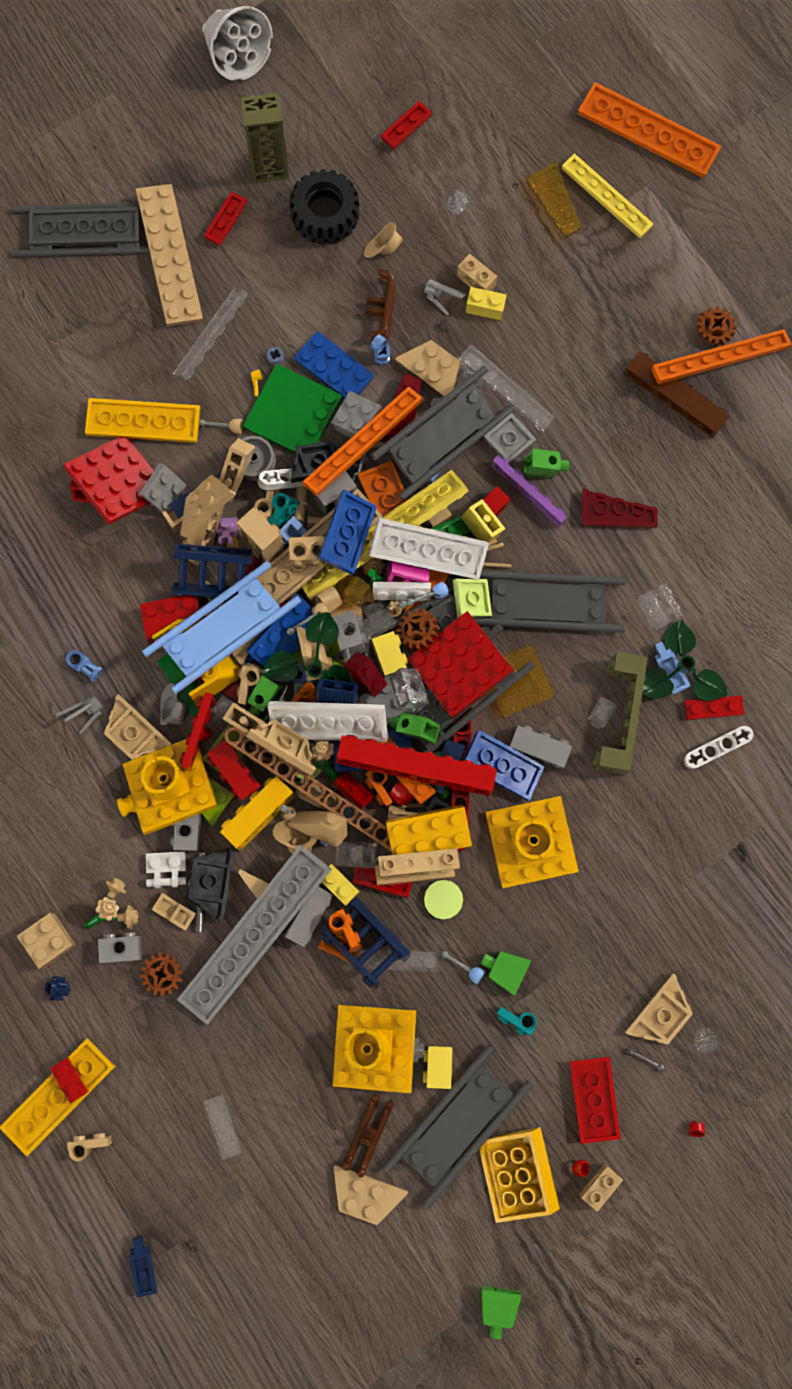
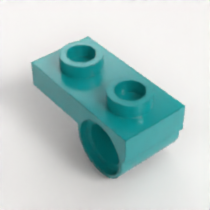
M284 493L274 495L272 504L276 510L268 520L270 525L275 524L280 530L287 523L291 515L296 512L300 501Z
M501 1006L496 1012L500 1015L498 1018L506 1025L512 1023L516 1026L515 1031L523 1036L526 1034L531 1036L535 1030L537 1019L532 1013L523 1012L516 1017ZM529 1015L532 1018V1024L529 1027H524L522 1018Z

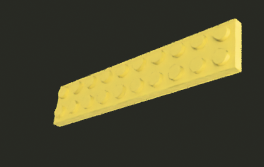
M451 470L383 518L419 526L425 521L430 520L439 511L446 509L455 500L462 498L468 492V489ZM376 524L368 531L356 569L373 558L369 555ZM329 564L302 588L309 599L312 600L315 595L329 586H334L339 580L350 574Z

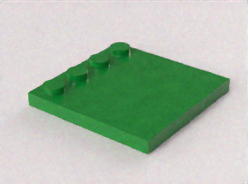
M276 364L242 427L244 430L295 454L296 446L319 443L342 400V395Z

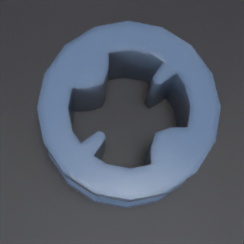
M271 347L267 351L268 362L274 366L276 364L280 365L283 362L284 355L281 348ZM278 353L279 357H276L274 360L272 358V355Z

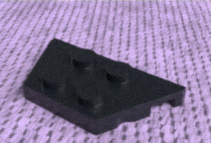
M331 441L296 446L290 482L304 481L338 450L337 446ZM355 463L346 472L348 474L356 473L360 467Z
M233 846L192 859L186 898L218 922H223L235 850Z

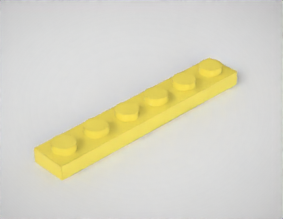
M575 153L562 165L561 169L638 238L641 239L653 227V223Z

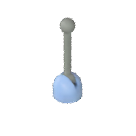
M443 582L435 584L432 592L415 599H407V605L412 606L415 602L430 596L444 598L448 596V588Z
M447 951L441 952L443 959L447 958L469 972L471 981L477 985L479 984L486 972L479 967L470 969L449 956Z

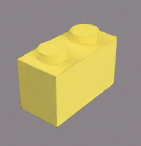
M471 287L466 313L501 321L507 295Z
M483 499L469 507L461 517L478 540L487 541L488 543L497 539L505 530V527Z
M393 631L371 639L370 643L382 676L407 668L405 664L408 661L405 653L400 651L401 641L398 634L395 635Z
M330 864L329 867L332 870L322 883L347 906L360 892Z
M428 1046V1050H424L423 1062H427V1071H423V1083H426L427 1088L451 1089L452 1047Z

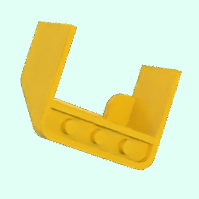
M205 617L200 618V619L197 620L195 623H193L191 626H189L188 628H186L184 631H182V634L185 633V632H186L187 630H189L190 628H192V627H193L194 625H196L197 623H199V622H200L201 620H203ZM186 619L176 620L154 634L152 638L154 641L158 640ZM232 653L201 675L205 683L189 692L190 697L197 706L200 698L204 697L205 692L214 696L240 679L239 671L241 667Z

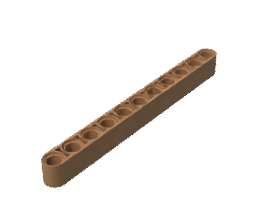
M232 727L225 732L224 738L229 745L330 812L346 818L343 815V810L346 807H351L353 814L351 817L346 818L347 823L391 851L388 831L385 825L293 764L286 762L283 758L269 752L263 746L246 737L247 734L239 728ZM230 731H236L239 734V739L236 742H231L228 739ZM247 742L255 744L254 752L248 753L245 751L244 746ZM265 752L272 756V760L268 764L263 763L261 760V756ZM281 763L286 764L288 767V771L284 775L278 772V766ZM298 774L304 777V783L300 786L294 782V778ZM314 785L320 787V794L318 796H313L310 792L311 787ZM330 796H334L337 800L336 805L333 807L327 805V799ZM362 818L368 819L369 825L367 828L362 829L359 822ZM380 828L385 831V836L382 839L376 837V831Z

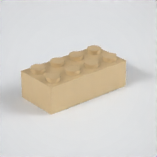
M253 507L236 522L241 539L248 549H252V554L262 564L266 561L271 563L284 552L285 547L281 540V531L275 524L270 525L267 521L268 517L263 511H257Z

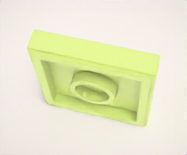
M487 579L452 580L457 618L466 611L473 618H489L492 616Z

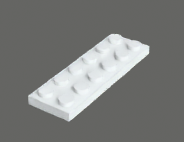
M378 517L369 555L371 557L479 580L489 543Z
M269 701L268 704L270 721L275 719L306 739L341 740L342 735H354L357 739H373L377 742H387L388 739L385 705Z

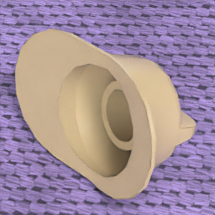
M388 223L367 244L364 249V256L366 258L374 257L378 253L388 255L398 248L403 238L396 232L395 223Z
M288 820L281 821L274 826V838L286 845L291 853H294L301 844L312 852V846L317 841L316 838L288 826Z

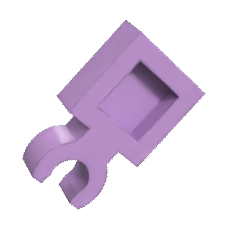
M237 517L220 519L217 529L220 547H223L225 542H228L230 548L233 547L232 537H237L238 532Z

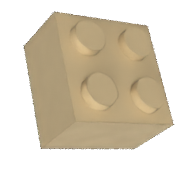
M48 913L17 935V938L38 969L46 968L77 946L55 913Z

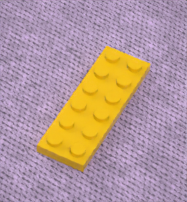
M89 398L85 435L197 443L201 408L200 405Z
M88 1038L69 1058L89 1092L73 1103H70L52 1073L0 1126V1129L26 1156H29L116 1067Z

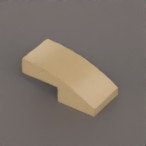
M164 893L160 894L151 909L185 931L196 915L195 912Z

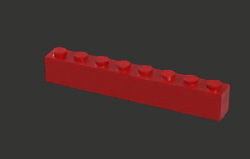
M342 735L336 760L337 764L485 796H491L497 771V769L492 768L489 764L477 765L473 764L470 760L458 761L454 760L451 756H435L434 753L429 751L421 753L410 747L398 748L392 743L380 744L373 739H357L354 735Z

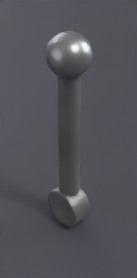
M630 1048L627 1049L626 1052L656 1067L659 1072L665 1070L664 1065H658Z

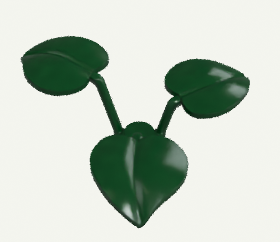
M328 612L317 614L306 626L307 640L317 642L315 658H311L307 662V666L294 662V657L291 653L277 651L269 657L262 670L264 676L280 682L294 679L298 674L296 668L298 666L303 671H307L308 675L312 678L322 675L320 677L322 679L351 683L350 675L344 667L332 665L328 671L323 670L322 662L319 660L320 643L330 645L336 641L339 634L337 623Z
M682 619L676 621L668 629L664 638V645L666 650L670 649L674 653L678 652V655L682 658L677 663L676 670L668 676L666 671L659 667L647 670L645 672L642 694L653 699L667 697L674 689V684L670 678L678 672L687 674L691 671L694 679L697 680L693 685V690L699 699L713 701L726 697L728 695L727 687L718 673L710 669H704L698 677L694 668V658L682 654L689 653L694 649L696 637Z

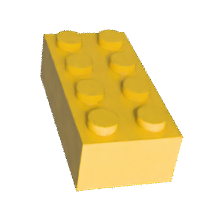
M277 776L274 778L270 777L263 784L265 787L260 792L256 791L249 798L251 801L246 806L242 805L235 812L237 815L232 820L228 819L222 824L220 832L239 851L280 812L281 805H287L295 797L293 791Z
M463 805L385 820L392 855L460 849L472 846L465 807Z

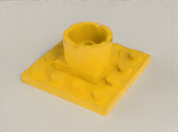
M186 739L123 764L144 835L218 807L200 748L191 772L183 770L179 763L182 752H186L188 746L185 744Z
M561 796L485 812L502 889L579 872ZM530 838H535L536 844H532Z
M338 1005L333 1087L411 1093L416 1010Z

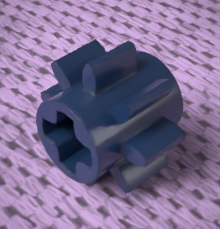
M52 976V981H47L45 993L47 996H50V1000L63 1001V996L69 995L70 984L65 981V977Z

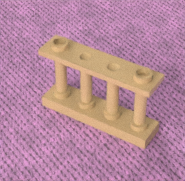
M456 848L378 857L379 865H375L377 886L454 878V869H460L458 850Z

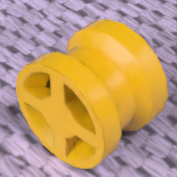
M131 794L127 798L117 799L122 817H126L131 812L137 813Z

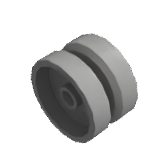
M248 436L242 440L255 446L243 478L248 481L258 482L261 472L275 470L276 458L273 448L267 440L259 436Z

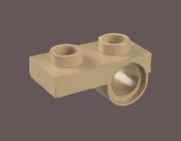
M280 489L267 490L266 499L261 498L255 502L254 508L257 511L262 506L268 507V510L264 512L268 517L267 521L276 510L273 507L272 499L274 495L280 493Z
M333 586L327 587L315 595L312 600L306 595L307 600L314 605L322 602L328 609V612L334 611L343 604L339 593Z
M248 662L240 668L239 678L241 682L236 694L239 697V704L246 705L248 703L247 701L253 691V685L257 684L263 675V668L255 663ZM251 671L256 673L257 679L251 677Z
M105 1133L93 1134V1138L85 1139V1135L74 1136L73 1140L67 1142L70 1158L74 1161L85 1159L89 1156L91 1148L111 1145V1136H105ZM77 1145L84 1148L83 1156L76 1154L75 1149Z

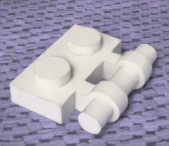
M185 851L146 854V873H154V879L146 880L147 887L158 889L161 886H172L174 888L187 884L186 877H179V872L186 871ZM172 872V878H161V873Z

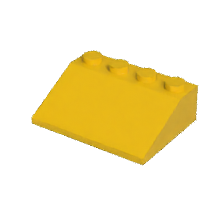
M541 1127L491 1137L479 1149L496 1223L551 1215L560 1209Z

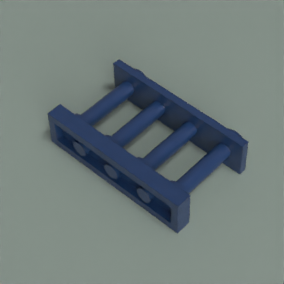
M175 543L173 558L180 560L179 582H173L172 594H177L178 596H219L231 587L225 586L226 564H238V582L245 577L246 565L252 564V549ZM188 560L199 561L198 584L186 583ZM208 561L218 563L217 585L206 584ZM236 592L235 594H233V595H232L231 597H229V598H233L234 596H236V595L239 594V593Z
M355 896L350 901L351 909L349 915L352 920L360 917L364 921V926L357 932L360 940L368 932L372 931L377 934L378 940L356 959L349 952L350 949L347 942L342 945L335 938L336 935L328 931L325 926L321 928V938L327 945L332 944L363 976L362 980L368 987L373 986L376 990L379 987V982L376 979L396 960L401 959L403 962H406L410 958L411 952ZM340 921L334 927L340 928L343 926V923ZM387 945L392 950V954L372 973H369L363 964L382 946Z

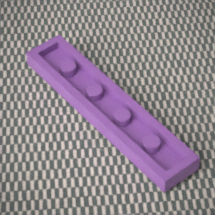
M497 455L492 461V467L560 528L567 519L565 512L559 507L556 508L548 496L540 494L538 488L533 483H528L520 471H515L510 467L511 465L508 460Z

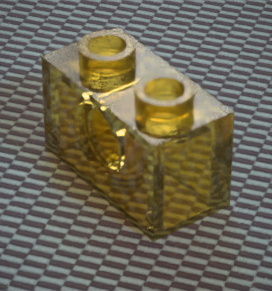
M352 575L345 576L333 586L339 593L342 603L344 602L350 607L353 605L361 607L373 589L363 579Z

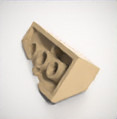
M224 506L190 534L183 544L213 546ZM189 560L193 564L199 566V561Z

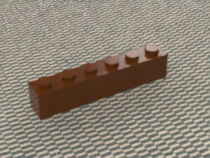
M639 351L626 367L624 375L713 439L730 416L726 410L714 405L708 397L700 395L693 386L682 382L681 378L658 384L651 370L652 366L657 363L648 354Z

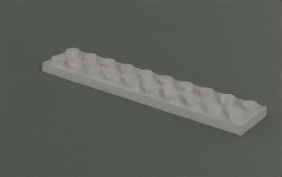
M301 844L177 1000L208 1025L332 869Z

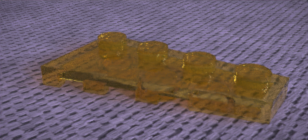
M557 161L526 178L527 185L565 239L581 230L580 221L570 201L569 192L565 188L564 179L559 172Z

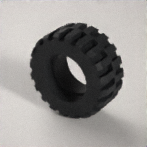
M320 169V172L314 170L310 172L309 176L306 174L302 176L301 182L297 181L294 189L291 190L289 200L291 219L296 231H300V235L303 238L308 237V241L312 243L318 241V244L324 245V242L334 244L335 240L339 242L344 240V235L349 236L352 233V229L356 227L357 220L359 219L358 192L353 187L352 181L350 179L346 180V176L342 173L338 175L334 170H330V172H326V169ZM330 197L337 200L342 207L333 216L318 217L308 210V206L315 199Z

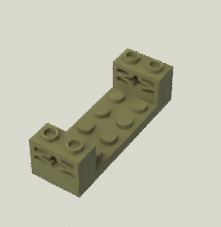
M266 93L257 96L248 95L240 98L253 183L289 179L279 93Z
M616 652L608 660L606 671L609 672V678L630 681L626 690L629 698L624 704L623 712L626 713V717L621 723L620 731L623 732L622 739H619L618 749L602 746L596 751L592 759L595 771L623 776L631 771L648 659L646 656Z

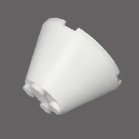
M241 6L226 10L219 9L208 18L202 27L214 67L223 77L229 80H245L252 77L263 67L271 52L269 48L270 41L273 38L272 27L267 16L255 7Z

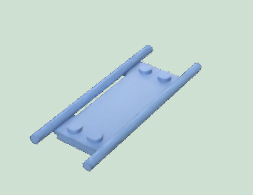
M268 561L264 562L142 651L148 657L163 646L168 655L186 677L171 688L175 694L302 602L296 596L280 607L257 580L258 576L272 567ZM236 592L239 593V594H237L236 596H234L232 599H230L229 601H227L225 604H223L221 607H219L218 609H216L214 612H212L210 615H208L207 617H205V618H204L203 620H201L199 623H197V624L194 625L192 628H190L189 630H187L185 633L182 634V631H184L186 628H188L189 626H191V625H192L193 623H195L197 620H199V619L202 618L204 615H206L207 613H209L211 610H213L215 607H217L218 605H220V604H221L222 602H224L226 599H228L229 597H231V596H232L233 594H235Z

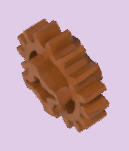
M716 306L715 310L709 307L707 312L704 310L697 320L699 322L696 325V328L699 329L697 335L703 336L701 341L708 340L707 345L713 342L714 347H716L720 342L724 346L725 342H730L736 333L737 324H733L736 318H731L732 312L726 313L725 307L722 311L719 310V306Z
M417 608L415 613L408 611L409 616L403 615L404 621L398 622L401 628L397 629V632L400 634L401 642H403L405 647L409 646L411 650H414L416 647L421 651L422 646L428 649L429 642L435 643L433 637L439 636L435 632L440 630L439 626L436 625L438 620L433 618L434 615L431 612L428 613L425 609L421 613Z
M159 953L158 958L155 955H151L152 961L145 960L147 967H141V970L145 971V973L140 975V978H145L142 986H149L147 992L154 990L155 996L159 992H161L162 996H165L166 991L169 994L173 993V987L179 989L177 982H183L179 975L184 974V971H179L182 964L175 963L177 957L170 959L169 953L165 957H163L162 953ZM162 961L160 966L152 968L156 962ZM170 964L173 966L175 974L171 973L169 969ZM164 969V973L167 975L166 977L160 980V975H158V971H162ZM149 975L153 976L155 980L154 985L150 981ZM172 981L169 986L162 988L165 982Z

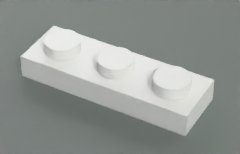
M373 582V600L403 601L415 599L431 592V583ZM431 596L420 601H430Z

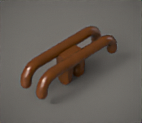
M380 269L378 275L381 276L379 281L387 284L386 297L367 298V304L384 307L366 308L365 313L367 315L383 317L381 329L371 331L369 334L372 338L371 343L378 334L388 339L391 331L396 284L393 274L384 269Z
M378 1094L372 1095L342 1165V1169L348 1171L360 1143L368 1146L357 1171V1176L360 1178L365 1175L394 1107L392 1100L387 1101L376 1128L368 1125L380 1098Z

